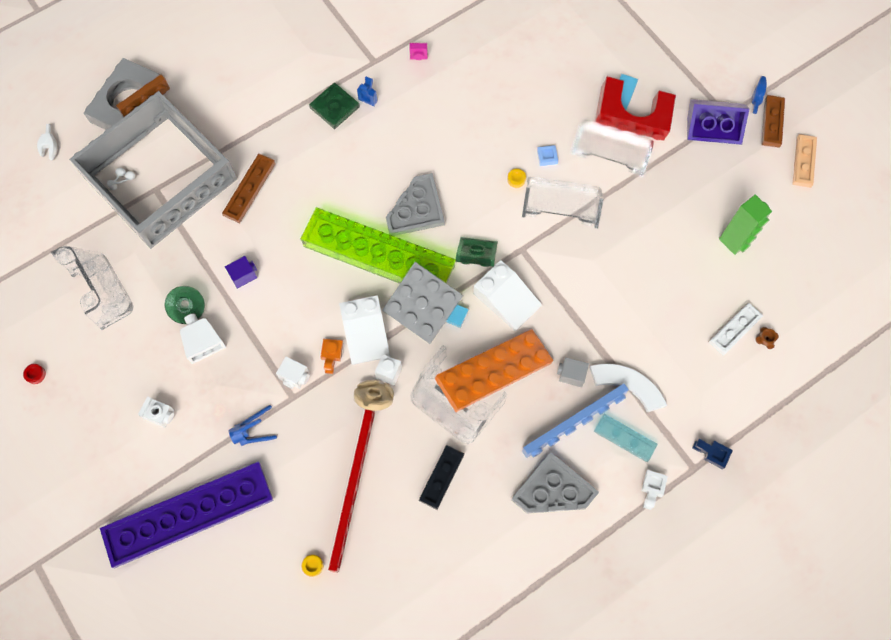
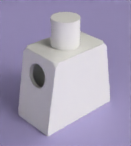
M190 314L184 318L187 326L180 329V335L185 355L191 364L226 348L206 318L198 320L196 314Z

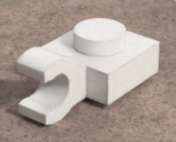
M650 470L646 471L641 490L647 493L643 508L649 510L654 508L656 497L664 495L668 476Z

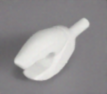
M46 124V134H41L37 142V149L40 156L44 157L45 150L49 148V159L53 161L57 153V143L54 136L50 134L51 124Z

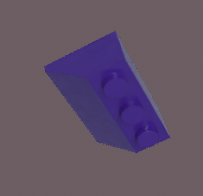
M691 99L687 116V140L742 145L750 110L749 107L741 103Z

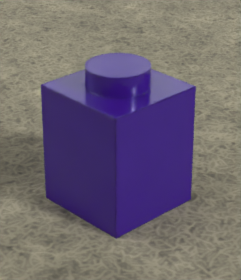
M246 256L224 266L237 289L257 279L255 274L257 268L252 260L248 262Z

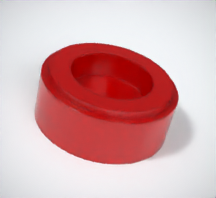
M30 364L23 371L24 379L30 384H39L46 376L45 369L39 364Z

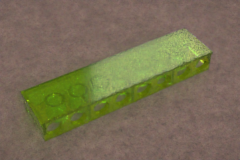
M317 207L300 238L303 247L399 284L414 262H417L445 283L448 282L455 268L456 259Z

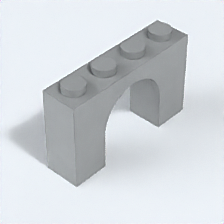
M122 58L115 66L112 74L106 79L102 88L96 93L92 102L86 107L84 115L90 123L105 130L111 128L123 118L119 110L113 108V101L116 96L125 90H139L160 74Z

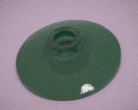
M179 286L168 293L164 306L167 315L173 321L186 324L184 318L187 315L196 314L197 319L202 316L205 302L201 293L195 288ZM186 300L189 302V305L183 306L181 302Z

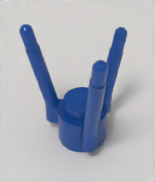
M267 406L229 429L232 442L234 444L240 443L243 446L248 443L277 439L276 435L246 438L250 436L248 429L262 421L261 419H255L270 410L272 406Z

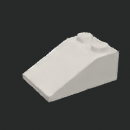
M501 260L474 285L473 294L515 332L542 306L518 275Z
M378 295L339 303L352 365L379 360L382 354L390 357Z

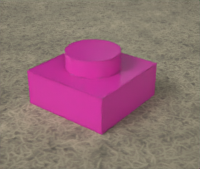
M410 43V59H428L427 43Z

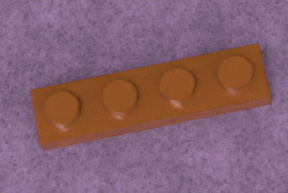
M258 153L222 212L224 217L240 224L275 166V160Z

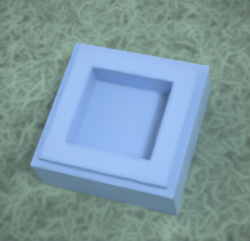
M555 145L537 147L540 166L558 164Z

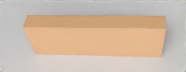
M802 134L797 136L793 185L809 188L813 186L817 137Z

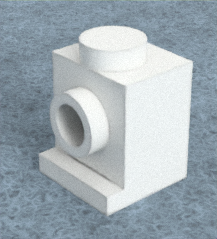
M147 396L138 415L144 420L166 428L167 424H170L173 420L174 409Z

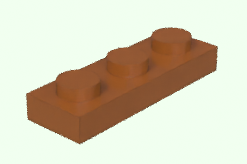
M160 74L117 104L116 107L121 115L125 117L134 108L148 100L150 96L158 91L164 95L170 90L166 79Z
M767 95L765 98L762 145L780 148L782 145L784 97Z

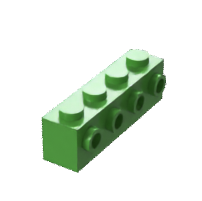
M756 194L740 206L719 240L734 255L740 251L742 253L745 252L763 230L762 227L770 221L768 217L772 210L769 205Z

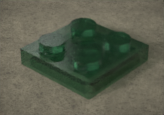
M334 82L309 104V107L335 130L360 107V104Z
M460 237L455 262H461L465 265L477 264L483 267H494L498 241Z

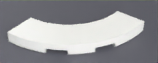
M616 364L590 366L596 386L614 385L619 387L625 384L632 394L641 401L646 412L667 406L657 387L639 372Z

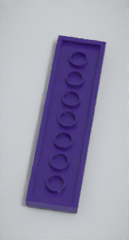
M256 462L100 528L111 568L115 569L274 501L261 464Z

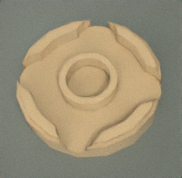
M367 380L357 385L353 397L358 406L373 411L383 410L392 405L394 391L386 383L383 385L379 384L377 380Z

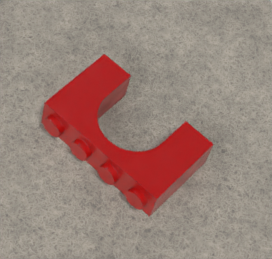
M607 76L601 86L595 123L664 141L671 130L676 95L659 90L653 98L650 115L637 117L627 112L622 105L621 96L624 81Z

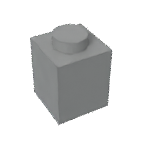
M565 357L564 362L559 363L557 374L560 375L559 382L582 387L585 383L589 363Z

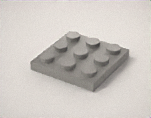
M414 262L382 311L431 344L464 295L417 262Z

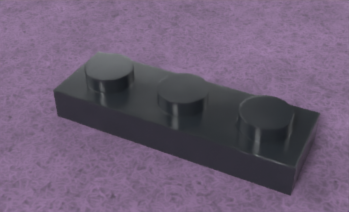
M448 445L445 446L419 498V502L438 510L465 453Z

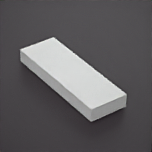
M748 303L709 343L724 356L763 315Z

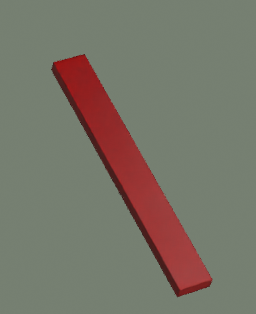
M365 409L329 564L328 570L330 572L338 573L340 570L375 416V411Z

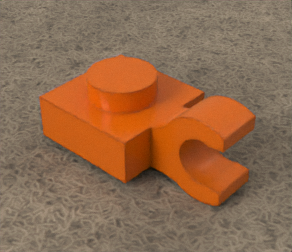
M323 339L320 357L321 360H325V373L333 374L335 361L341 362L343 340Z

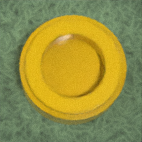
M512 169L508 173V184L514 188L522 187L526 181L525 172L521 169Z
M308 555L303 559L301 567L304 574L309 577H316L323 571L324 564L317 555Z

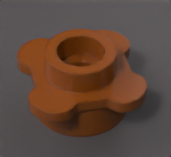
M762 327L760 335L756 338V343L766 346L767 349H773L779 335L772 329Z

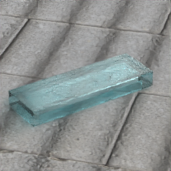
M605 413L594 430L598 435L647 463L658 445Z

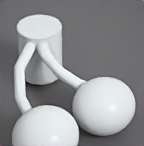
M117 168L115 170L117 178L114 181L108 180L107 185L111 190H116V184L133 180L135 174L132 171L126 172L123 168ZM125 175V180L116 182L119 179V176Z

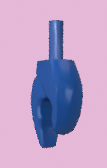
M761 76L752 95L753 114H757L758 106L761 105L767 87L765 76Z

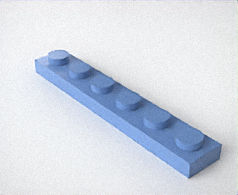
M625 384L617 387L523 447V454L526 458L529 456L536 457L543 452L542 448L546 445L551 447L559 442L560 436L572 434L577 430L576 426L581 423L583 426L593 420L592 416L596 413L601 415L610 409L609 405L612 403L619 404L626 399L625 395L629 389Z

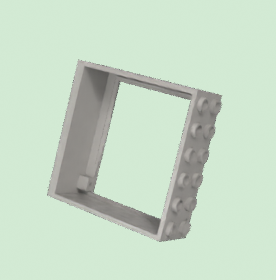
M159 91L150 96L140 106L134 108L132 112L121 118L115 125L105 130L103 134L92 140L86 147L76 152L69 159L82 177L150 249L237 180L229 160ZM169 119L214 165L147 219L139 223L95 175Z

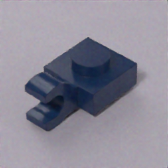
M698 439L692 449L706 454L704 460L720 469H725L733 450L715 440L710 445Z

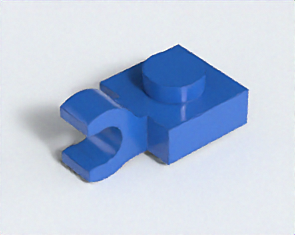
M366 76L365 83H361L357 89L358 100L375 106L377 103V93L372 88L373 79Z

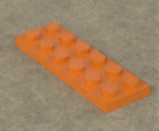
M533 329L437 374L434 379L454 411L458 412L550 365L554 360Z

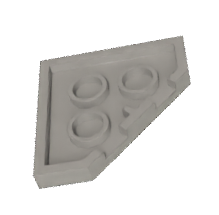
M432 173L414 177L407 190L397 200L395 207L387 214L386 222L390 237L445 225Z
M550 452L513 496L511 501L527 514L584 510L598 495L599 491Z

